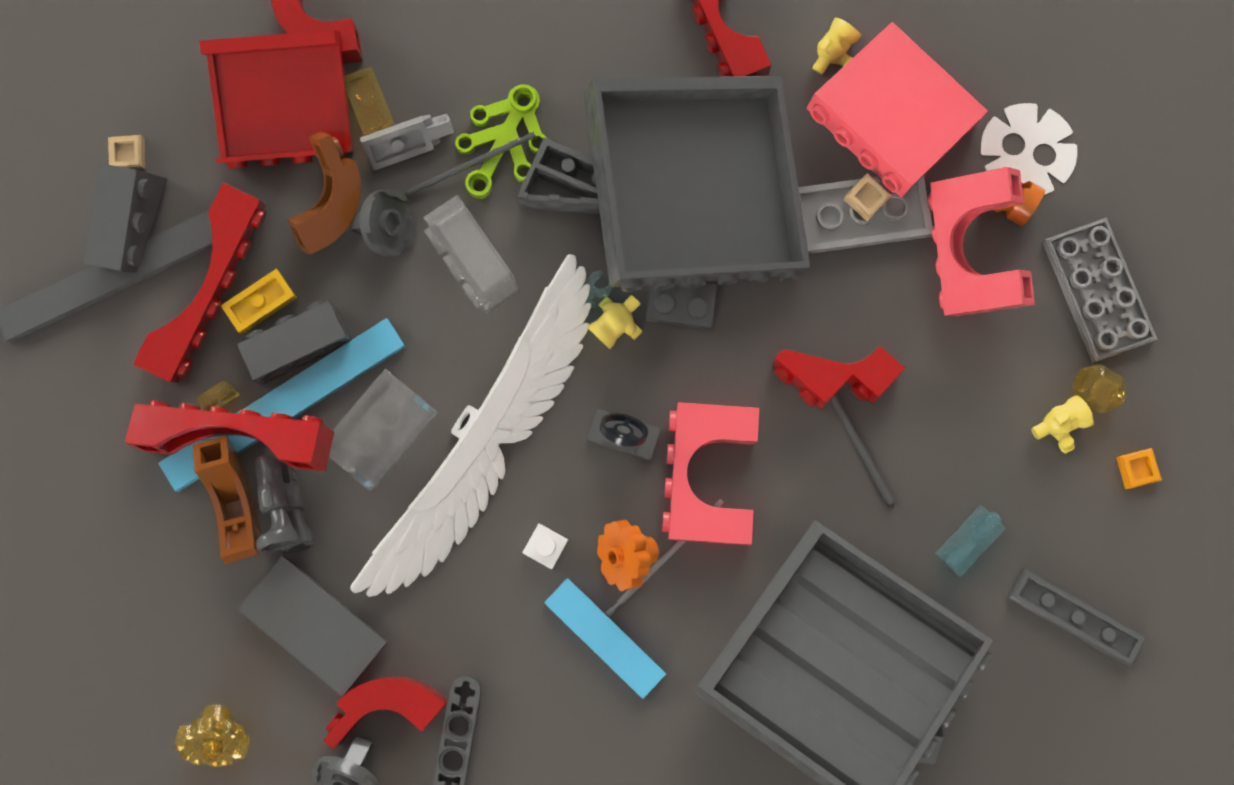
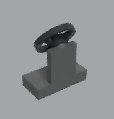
M597 408L587 441L651 461L661 428L643 423L627 414L612 413Z

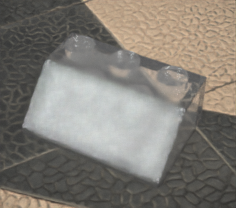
M385 368L332 430L334 431L329 457L372 492L438 412Z

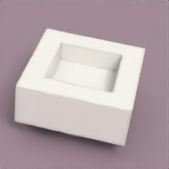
M538 523L522 553L553 570L569 540Z

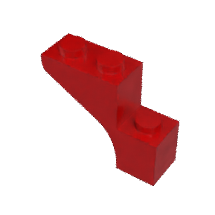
M881 346L867 358L855 363H839L791 350H782L775 357L772 367L775 369V375L787 385L791 383L800 391L799 396L806 404L811 407L816 405L820 410L847 383L852 386V392L862 401L868 400L871 404H874L905 370V367Z

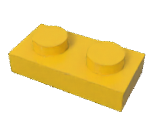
M276 268L222 304L221 307L238 333L243 335L297 299V296Z

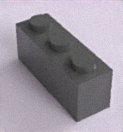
M323 300L316 301L308 305L304 313L295 317L293 315L284 316L275 322L276 326L263 331V329H259L245 335V340L238 343L237 346L253 381L263 385L337 350L351 341L336 307L330 301L325 303Z

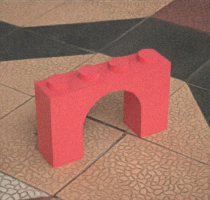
M1003 167L931 182L928 202L934 214L935 225L932 227V237L935 244H937L938 258L936 259L935 266L936 272L941 279L942 291L939 293V302L944 310V315L963 316L1035 305L1031 271L1013 270L982 275L969 265L963 251L965 232L977 216L986 211L1024 204L1020 170Z
M678 402L676 411H670L669 431H675L674 444H668L666 464L673 465L672 478L665 479L664 498L671 499L670 512H663L662 532H668V540L752 545L754 510L718 508L705 504L692 492L687 478V469L690 458L705 445L711 443L755 445L758 442L759 408Z

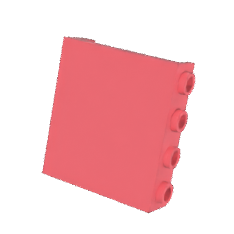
M893 22L815 92L806 108L817 123L824 125L834 135L840 145L847 147L858 157L863 167L875 173L882 180L884 186L890 192L896 193L900 198L904 197L909 189L966 133H969L988 112L986 108Z

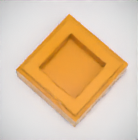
M1152 448L1116 457L1125 490L1162 481Z

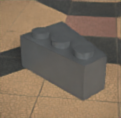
M544 137L517 195L519 207L600 215L592 157Z
M98 164L83 264L137 273L168 178L136 169Z

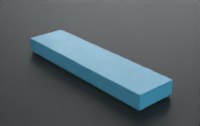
M569 578L544 602L642 699L666 675Z

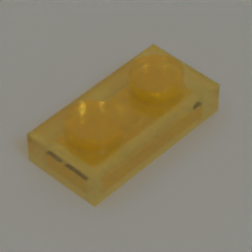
M372 66L346 75L347 95L363 135L366 136L394 126V120Z

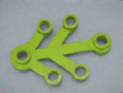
M521 84L515 86L505 100L487 106H474L470 111L472 123L477 127L487 126L492 117L507 113L509 115L503 124L473 134H460L455 140L458 152L465 156L471 155L476 147L495 141L490 149L492 151L518 139L519 136L516 130L523 118L528 133L533 131L536 138L528 140L530 151L533 154H537L539 148L533 147V142L547 137L542 134L535 115L540 105V97L536 89L530 85ZM521 98H528L530 100L526 106H520L518 101ZM478 112L486 114L483 120L479 121L474 118ZM463 140L472 142L471 146L467 149L461 148L460 143ZM518 145L510 149V153L515 165V178L518 182L523 183L525 177L518 175V171L523 167L530 169L531 164L526 160L522 145ZM505 152L484 161L480 170H475L468 174L465 185L468 193L473 198L483 199L491 194L493 189L491 178ZM483 182L486 184V187L483 191H476L474 189L475 184Z

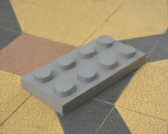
M924 175L902 198L896 193L890 192L878 176L872 177L892 196L868 222L843 200L846 194L861 179L798 187L808 254L932 237L933 225Z

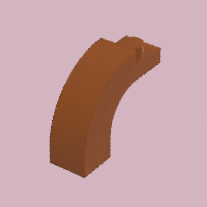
M321 131L309 136V139L324 174L322 194L310 209L287 219L299 249L308 255L329 246L346 231L356 214L361 194L360 174L356 161L347 157L341 159L340 156L343 155V151L338 140L330 134Z
M227 435L193 444L195 473L208 491L217 519L220 558L225 564L259 555L256 548L257 534L261 533L258 513L246 472L235 448Z

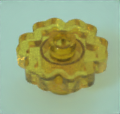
M209 705L203 709V713L199 715L198 719L191 721V725L179 727L174 748L181 751L180 757L195 765L206 763L211 767L230 766L234 760H241L246 757V753L249 750L250 737L244 734L245 728L234 722L231 710L228 707Z

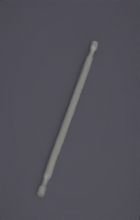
M719 499L714 507L720 508L724 502ZM678 540L650 567L649 575L642 577L643 584L686 541ZM640 587L627 590L617 600V603L605 613L610 617Z

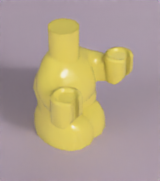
M834 18L829 31L818 43V59L812 69L823 75L829 64H838L844 67L852 59L846 52L852 44L858 42L862 34L846 21Z
M632 295L623 304L613 302L609 297H605L598 304L604 313L587 328L609 350L623 333H626L635 340L643 331L634 323L632 312L641 303Z
M1075 395L1069 398L1065 404L1054 407L1045 416L1043 422L1032 427L1031 431L1037 440L1051 434L1059 441V448L1066 454L1075 449L1074 439L1070 436L1069 432L1077 428L1092 426L1094 424L1093 415L1087 403L1081 397Z

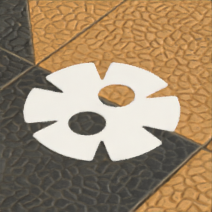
M1023 103L1009 106L1004 109V112L1011 127L994 116L983 132L981 155L1001 156L987 164L985 169L989 171L1011 167L1020 170L1022 183L1031 181L1045 189V194L1054 191V187L1047 173L1065 183L1074 170L1077 161V145L1057 143L1071 135L1073 131L1069 124L1052 109H1048L1040 122L1037 123V104ZM1015 133L1024 139L1025 148L1022 153L1009 155L1004 151L1002 141L1006 135ZM1048 144L1055 150L1056 158L1051 165L1042 166L1034 160L1033 151L1038 145Z

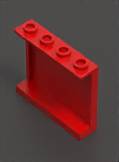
M324 30L199 41L201 55L207 56L220 151V158H215L216 163H226L227 169L247 167V161L259 160L260 166L280 165L279 158L292 157L293 163L313 162L312 155H316L309 136L320 131L330 134L338 140L343 151V155L340 156L341 159L345 157V153L353 152L340 31Z

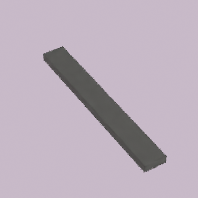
M209 210L148 238L137 273L90 265L1 307L0 328L6 341L12 343L212 248V227L208 214Z

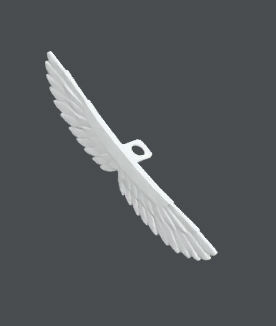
M573 254L566 256L549 286L545 287L521 337H519L479 410L470 405L464 409L451 430V433L459 438L457 444L427 485L408 506L406 512L372 551L373 555L351 584L350 589L352 592L358 593L368 588L366 591L368 597L376 596L384 589L387 594H390L398 589L402 583L405 587H408L417 579L420 573L426 577L433 570L438 559L440 562L445 561L451 551L454 540L458 545L463 541L468 532V526L473 528L476 524L479 510L482 512L486 510L489 493L491 495L495 494L498 487V477L503 479L506 471L504 456L499 444L515 443L525 440L532 435L533 432L530 429L536 427L543 420L542 416L537 415L545 413L554 405V401L550 399L558 396L563 390L564 384L562 383L570 377L574 366L569 364L583 349V345L580 342L586 335L587 327L589 326V323L584 321L591 308V303L586 302L589 296L590 285L584 284L586 279L585 268L579 266L576 269L577 261L576 256ZM470 415L467 424L460 430L462 422Z

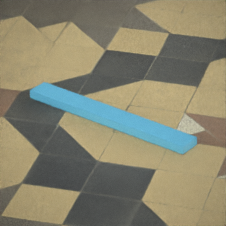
M385 318L244 409L258 412L261 416L271 417V413H282L294 419L406 346L390 321ZM227 435L237 454L258 442V440L253 438ZM220 436L202 439V440H200V441H198V442H195V443H193V444L200 443V442H203V441H207V440H210V439H214V438H217V437H220ZM193 444L182 448L158 463L176 492H180L199 480L194 468Z

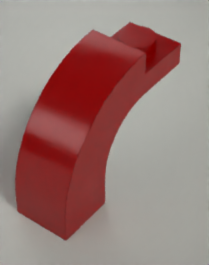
M271 0L275 17L285 34L324 30L340 31L343 64L363 61L359 31L353 18L330 22L319 21L304 12L302 0Z
M388 676L368 681L350 690L339 699L336 705L345 712V715L343 716L339 712L325 728L329 733L323 741L334 750L344 742L368 713L375 710L395 711L407 718L422 732L445 707L447 699L426 683L409 677Z

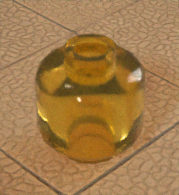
M1093 364L1089 367H1083L1074 377L1072 383L1074 396L1081 397L1089 408L1096 412H1110L1112 409L1121 406L1126 398L1124 378L1104 365Z

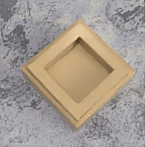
M143 136L108 137L109 165L145 170V138Z
M867 173L846 194L843 200L868 222L892 195Z

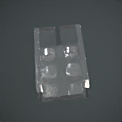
M458 195L423 217L428 225L424 232L429 238L430 243L439 256L444 252L446 253L443 260L457 282L464 279L466 283L461 286L476 309L482 306L486 313H489L520 292L514 275Z

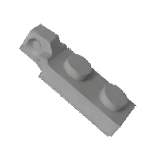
M429 114L360 137V141L370 166L375 171L434 150V146L440 143L439 138L454 133V128L448 114L433 118Z

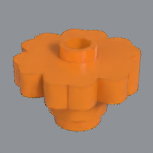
M626 519L606 524L604 534L598 537L597 555L602 560L601 572L606 577L608 584H616L620 591L641 587L643 584L642 577L649 575V567L657 561L659 556L656 541L652 537L643 535L637 525L630 526Z

